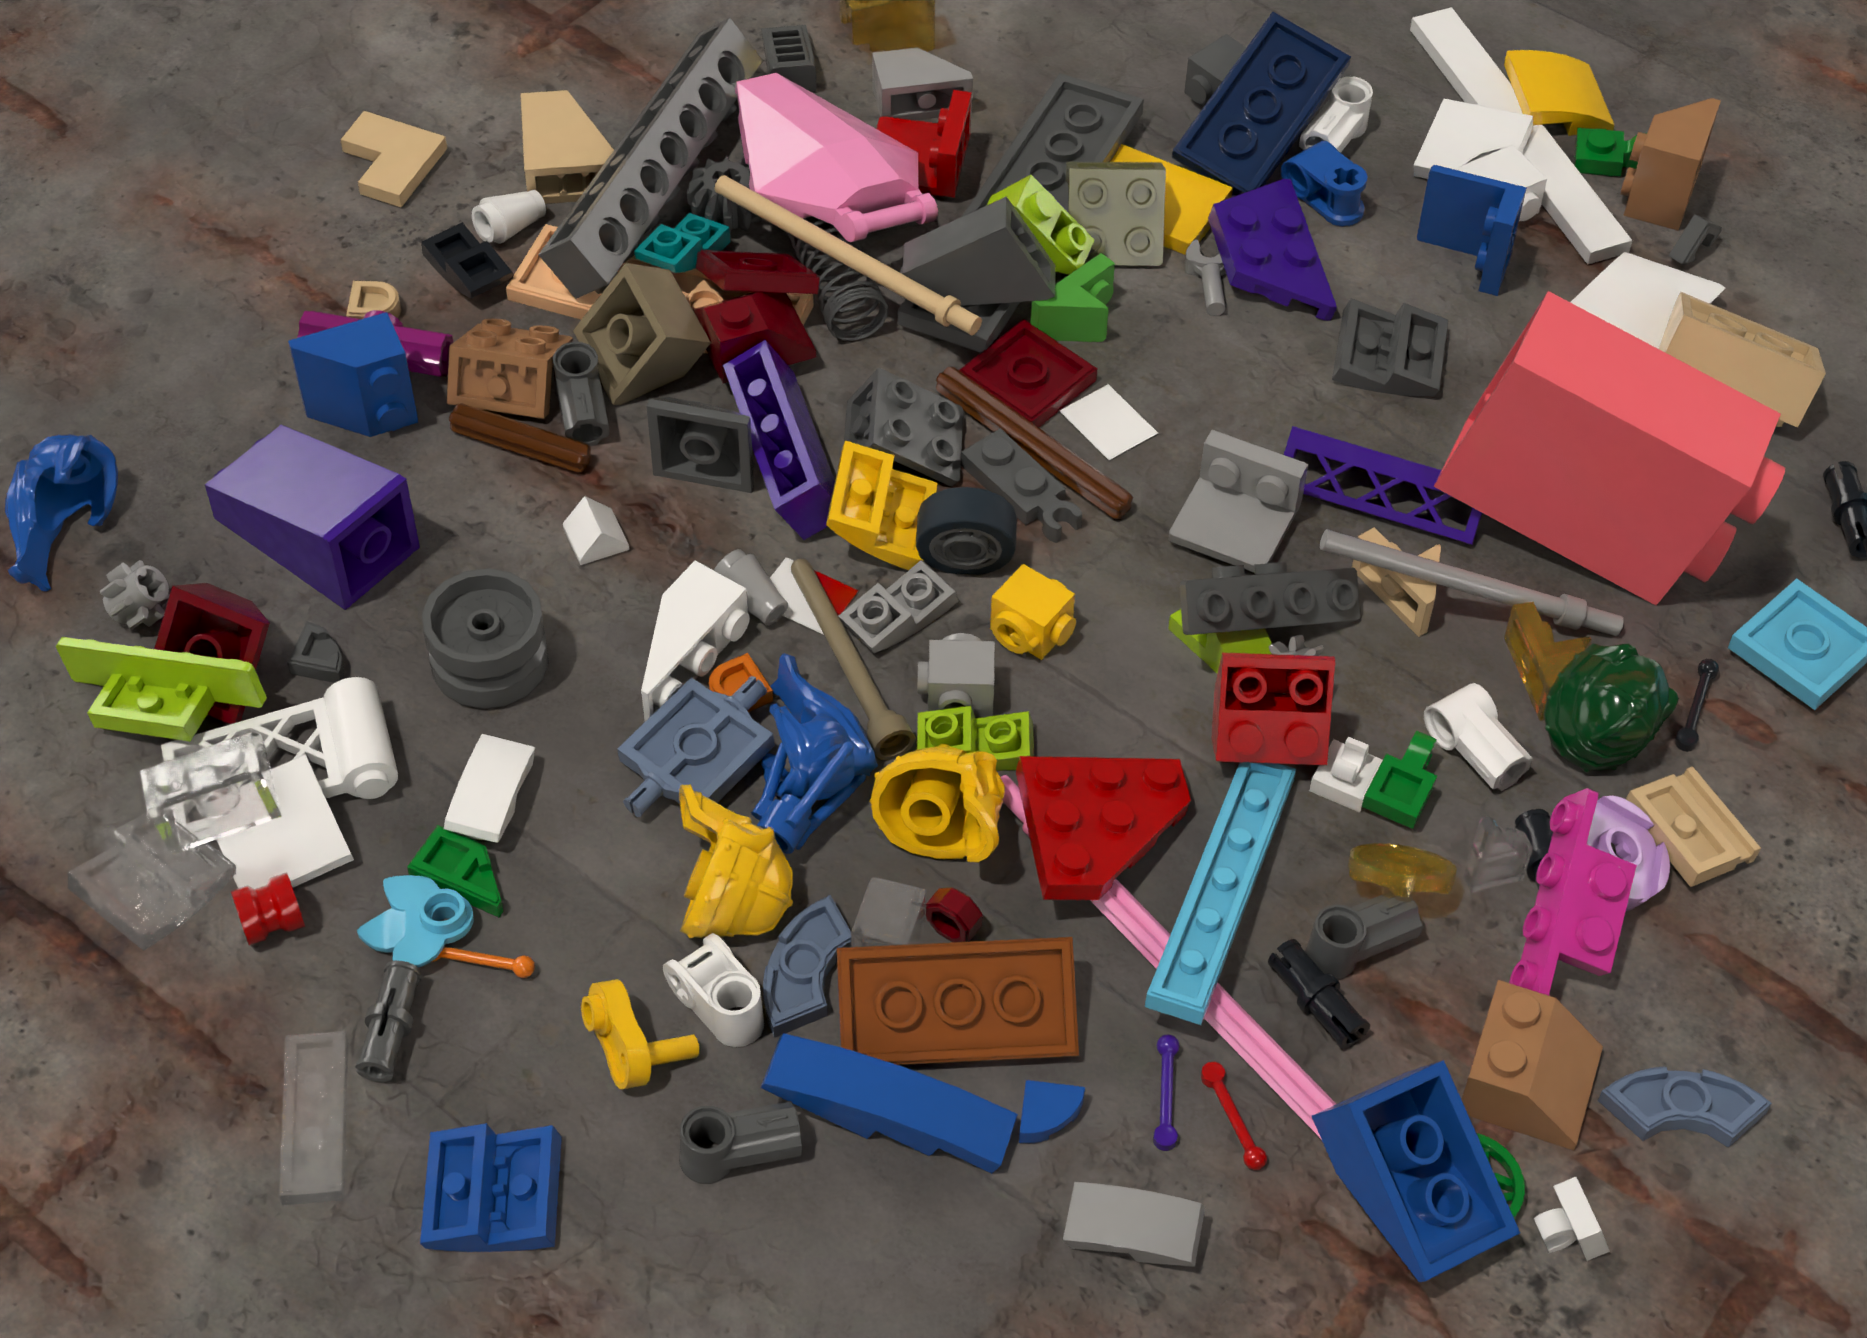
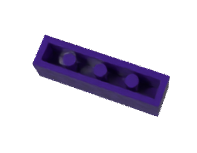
M764 340L725 363L723 367L740 414L750 417L752 448L773 507L803 540H806L828 527L826 522L835 479L794 372L771 345Z

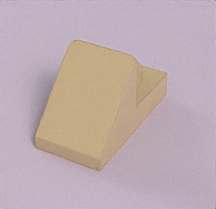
M1375 527L1358 536L1359 539L1401 551L1395 543L1389 542ZM1435 545L1418 556L1439 562L1441 545ZM1353 559L1352 568L1357 570V576L1418 637L1426 634L1435 601L1437 584Z

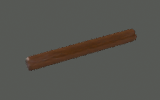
M947 367L943 373H939L936 378V390L947 399L960 405L965 412L993 432L998 429L1003 430L1044 469L1113 519H1120L1125 513L1129 512L1132 507L1133 496L1127 490L955 367Z

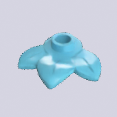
M413 875L393 876L383 880L385 895L391 909L360 926L357 929L359 938L372 949L385 953L393 952V961H405L417 967H422L436 959L445 944L453 943L463 938L470 931L474 916L470 903L464 897L451 889H439L437 884L430 878Z

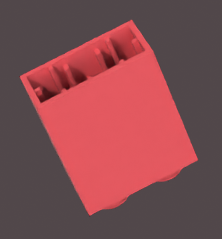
M1548 291L1469 414L1433 487L1657 606L1683 572L1704 583L1714 574L1736 534L1737 528L1725 522L1730 513L1750 524H1754L1771 502L1783 479L1785 467L1764 455L1781 413Z

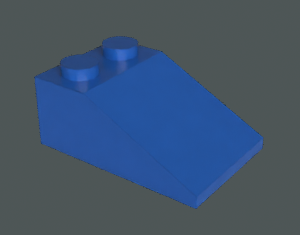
M1444 1060L1405 1072L1312 1115V1119L1336 1174L1418 1282L1427 1281L1520 1234Z

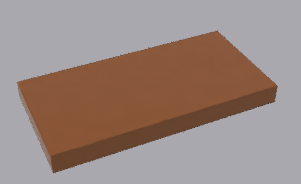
M1073 937L837 948L842 1048L896 1065L1079 1056Z

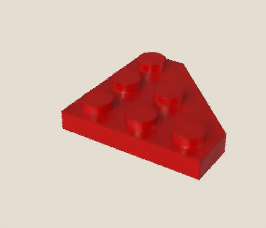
M1020 756L1016 768L1017 781L1043 900H1099L1112 888L1114 880L1127 867L1131 869L1155 846L1158 837L1170 825L1174 827L1186 815L1191 802L1180 759Z

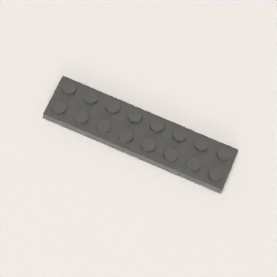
M1059 73L962 217L987 206L992 195L1029 175H1032L1050 192L1056 201L1068 212L1067 162H1110L1143 114L1144 99ZM907 299L904 300L898 309V324L978 352H983L996 341L1020 302L961 306L982 318V324L978 332L973 336L952 324L947 327L935 321L934 314Z

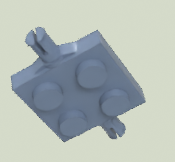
M750 676L732 696H727L709 690L691 677L617 748L620 762L639 774L644 780L638 788L623 800L625 807L631 813L634 812L636 817H641L660 796L675 800L680 804V785L690 784L693 791L701 792L703 796L718 803L775 746L773 733L754 721L748 713V710L767 693L764 684L759 679L756 682V677Z

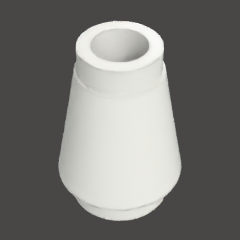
M536 190L486 197L480 201L478 206L473 208L472 221L477 234L483 241H488L489 243L494 241L501 244L539 218L545 216L546 205L543 197Z

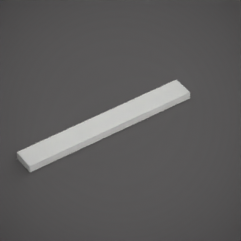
M1452 7L1412 18L1410 31L1465 103L1523 114L1511 83ZM1533 125L1522 154L1547 178L1542 198L1544 208L1587 265L1619 256L1623 252L1629 253L1632 239L1543 125Z

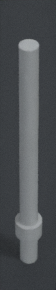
M1328 529L1324 531L1320 540V550L1552 617L1555 624L1577 630L1582 626L1613 636H1618L1623 627L1622 616L1587 606L1585 599L1568 594H1562L1559 598Z

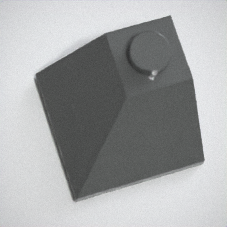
M670 397L649 399L647 416L654 476L752 493L754 474L751 420L749 416L697 401Z

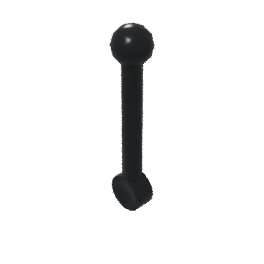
M1704 659L1698 665L1700 679L1685 728L1680 729L1675 738L1676 747L1682 751H1692L1698 743L1699 736L1695 731L1710 681L1719 673V665L1713 659Z

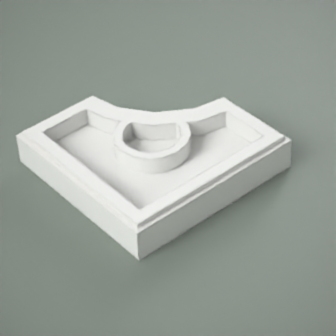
M1443 99L1414 163V176L1428 179L1433 165L1455 169L1510 145H1514L1522 153L1533 129V116Z

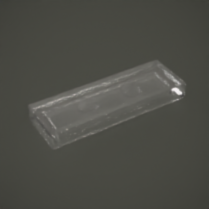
M346 1031L286 1035L279 1197L283 1206L344 1201L349 1042Z

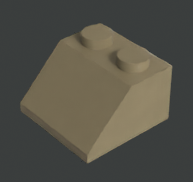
M630 263L623 265L573 330L579 342L589 344L595 349L598 355L600 382L613 405H622L684 377L711 344L672 272L669 269Z

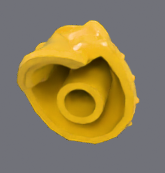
M947 744L917 749L903 756H897L896 760L874 775L875 782L870 803L873 818L878 824V828L882 830L891 843L913 854L936 859H963L966 856L967 862H980L986 859L999 844L997 823L1000 818L999 811L1003 803L1002 799L1005 795L1004 783L996 770L997 760L993 754L984 751L967 753L962 749L950 747Z
M691 784L680 785L679 802L683 829L706 840L711 845L709 851L702 849L686 887L684 897L691 900L680 932L686 934L689 938H703L712 933L719 937H734V935L758 936L774 930L787 908L793 905V900L791 899L793 871L775 840L774 829L769 826L767 829H763L752 824L750 817L736 814L703 796L701 792L693 791Z

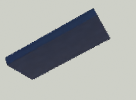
M1272 11L1175 146L1172 158L1200 175L1233 187L1232 194L1235 196L1264 186L1348 68L1351 56Z

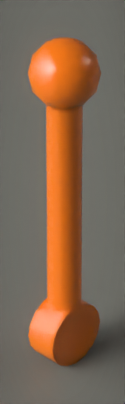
M445 946L438 957L431 961L435 962L440 958H447L512 970L520 978L531 976L535 970L534 961L526 955L511 959Z

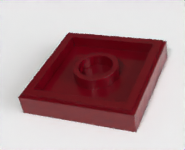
M701 250V252H697L696 269L723 290L818 294L820 277L789 254Z
M1023 319L959 371L1034 425L1040 427L1097 380L1098 368Z

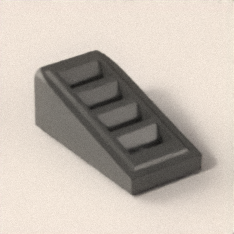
M806 25L761 28L768 74L778 73L810 92L816 91V67Z

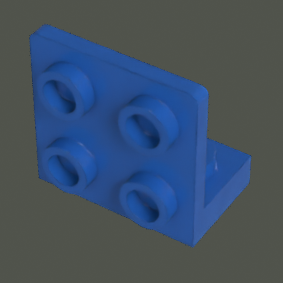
M1433 165L1428 175L1417 240L1477 256L1475 270L1483 272L1479 291L1498 296L1511 259L1527 187Z

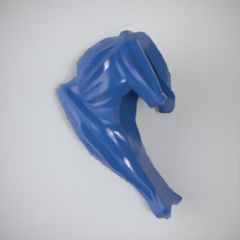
M69 434L47 437L33 447L30 451L29 460L17 462L5 498V513L9 520V527L17 555L15 565L8 571L9 575L20 584L30 582L41 591H49L51 589L46 575L51 544L61 531L66 518L87 505L92 506L91 516L88 521L89 525L102 526L103 521L108 517L116 497L118 485L116 458L110 448L94 436Z
M785 653L782 654L779 659L778 679L770 687L773 690V694L778 695L786 706L779 707L775 703L770 705L769 712L776 721L791 770L787 772L784 768L775 795L782 797L784 794H790L802 799L843 744L850 741L854 745L853 751L817 800L829 799L850 785L854 776H871L872 771L878 767L875 752L853 712L832 696L810 685L800 676L795 657ZM767 753L762 759L765 783L776 755Z

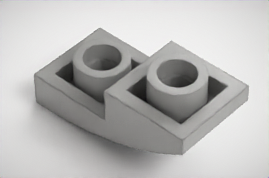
M920 560L887 589L879 583L874 585L838 617L873 653H876L917 633L947 612L959 600L956 591L925 562Z
M1074 1182L1063 1241L1071 1249L1129 1253L1136 1262L1195 1267L1205 1207L1199 1202L1157 1192L1114 1185Z

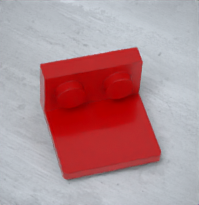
M953 90L949 109H940L938 123L886 116L879 118L877 130L918 152V189L921 193L955 198L971 135L972 92Z

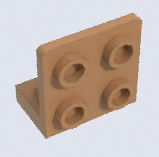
M491 318L482 320L481 323L477 324L449 347L447 404L457 405L463 403L482 410L544 419L549 414L553 355L563 344L573 342V337L559 335V329L551 326L538 325L530 327L529 330L511 328V322L503 319Z

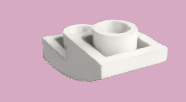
M482 734L460 778L445 818L444 829L464 834L471 839L488 840L498 843L515 812L517 793L533 766L535 747Z

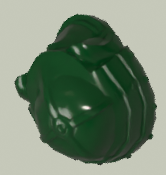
M1593 643L1585 652H1579L1574 655V658L1558 674L1557 679L1550 688L1543 713L1546 725L1545 730L1548 732L1551 744L1558 753L1568 762L1582 768L1584 772L1587 773L1590 770H1616L1618 766L1632 758H1636L1647 744L1654 740L1663 722L1675 710L1679 698L1677 692L1669 687L1664 670L1655 660L1639 655L1635 646L1630 644L1601 646Z

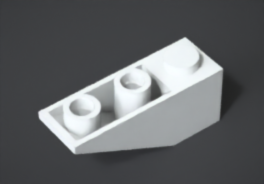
M696 560L662 594L641 689L645 722L691 677L696 679L698 676L706 675L713 667L717 655L730 641L735 642L740 639L749 624L747 589Z

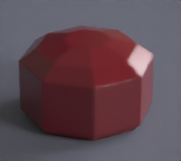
M939 888L926 903L927 921L938 934L951 942H970L982 927L983 914L980 908L970 896L956 888Z

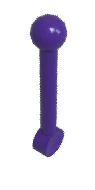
M1167 1034L1160 1037L1156 1045L1158 1053L1162 1056L1160 1126L1154 1131L1153 1143L1156 1148L1162 1151L1173 1149L1178 1138L1177 1131L1172 1126L1174 1056L1178 1053L1180 1045L1175 1036Z

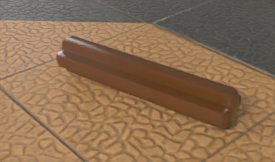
M463 403L457 404L449 417L450 429L455 433L577 473L584 472L591 460V447L586 443Z

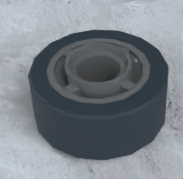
M972 487L948 488L932 494L921 503L917 515L916 548L920 558L931 567L952 574L983 575L1001 569L1012 560L1016 550L1017 516L1014 507L1003 496L986 489Z

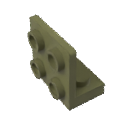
M1067 162L1068 213L1094 239L1085 263L1102 253L1112 260L1115 265L1160 266L1163 263L1166 169L1163 164L1159 162Z

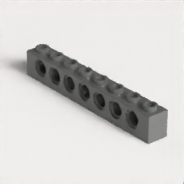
M731 18L698 33L538 254L575 299L592 291H596L597 294L603 293L618 273L617 271L621 265L634 256V250L640 245L638 241L641 236L653 228L660 220L659 210L680 191V187L677 184L682 177L690 173L698 165L699 159L697 156L700 151L711 144L718 136L716 128L720 122L727 119L736 110L737 106L734 103L737 99V94L735 93L736 81L753 78L752 76L763 62L762 58Z

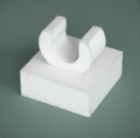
M1351 737L1347 738L1345 744L1333 739L1328 748L1327 765L1318 766L1312 777L1309 791L1352 810L1361 812L1364 795L1383 760L1368 754V744Z
M1577 1177L1554 1185L1553 1187L1562 1208L1548 1210L1534 1218L1549 1253L1562 1250L1576 1240L1587 1261L1610 1252L1602 1230Z

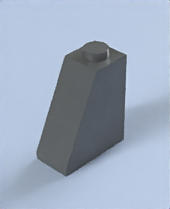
M1007 196L904 243L903 265L900 267V273L943 297L951 295L959 299L961 306L1041 301L1055 297L1056 265Z

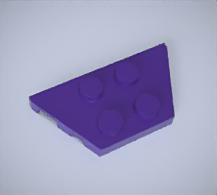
M1282 179L1213 204L1208 220L1231 286L1250 293L1262 294L1269 300L1287 307L1293 298L1317 307L1316 318L1331 321L1337 305L1291 179Z

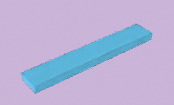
M1239 763L1147 992L1146 1008L1195 1024H1202L1294 782L1296 768L1279 763Z

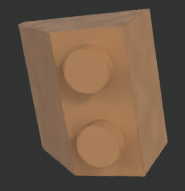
M1710 98L1656 114L1653 117L1648 133L1638 132L1630 156V160L1637 161L1638 165L1636 169L1628 168L1620 195L1628 197L1624 216L1679 231L1702 166L1721 100Z
M1498 980L1461 1099L1468 1116L1574 1151L1603 1046L1557 998Z

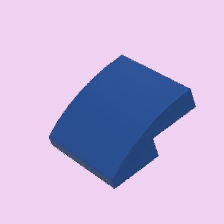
M487 1123L430 1132L420 1244L425 1249L458 1252H502L555 1247L562 1140L560 1133L553 1125L495 1134Z

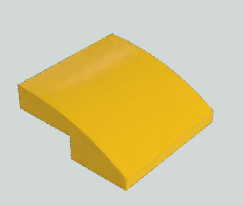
M1511 50L1506 52L1504 67L1523 114L1533 116V125L1564 123L1568 136L1576 135L1577 128L1614 129L1615 125L1589 64L1554 52L1538 50Z
M845 440L841 451L826 526L862 551L900 568L910 570L920 560L923 561L916 548L917 515L921 503L936 493L938 483L892 469L895 455Z

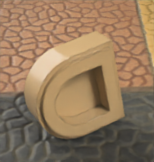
M353 281L346 317L362 319L367 312L372 310H381L397 318L399 317L401 312L399 295L392 285L378 281Z

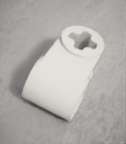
M712 933L705 937L702 947L679 962L672 959L663 964L665 978L674 994L686 1007L693 1010L721 1043L731 1047H743L755 1042L761 1036L764 1029V1017L760 985L756 978L735 958L730 948L718 935ZM734 1007H743V1009L736 1011L729 1010Z

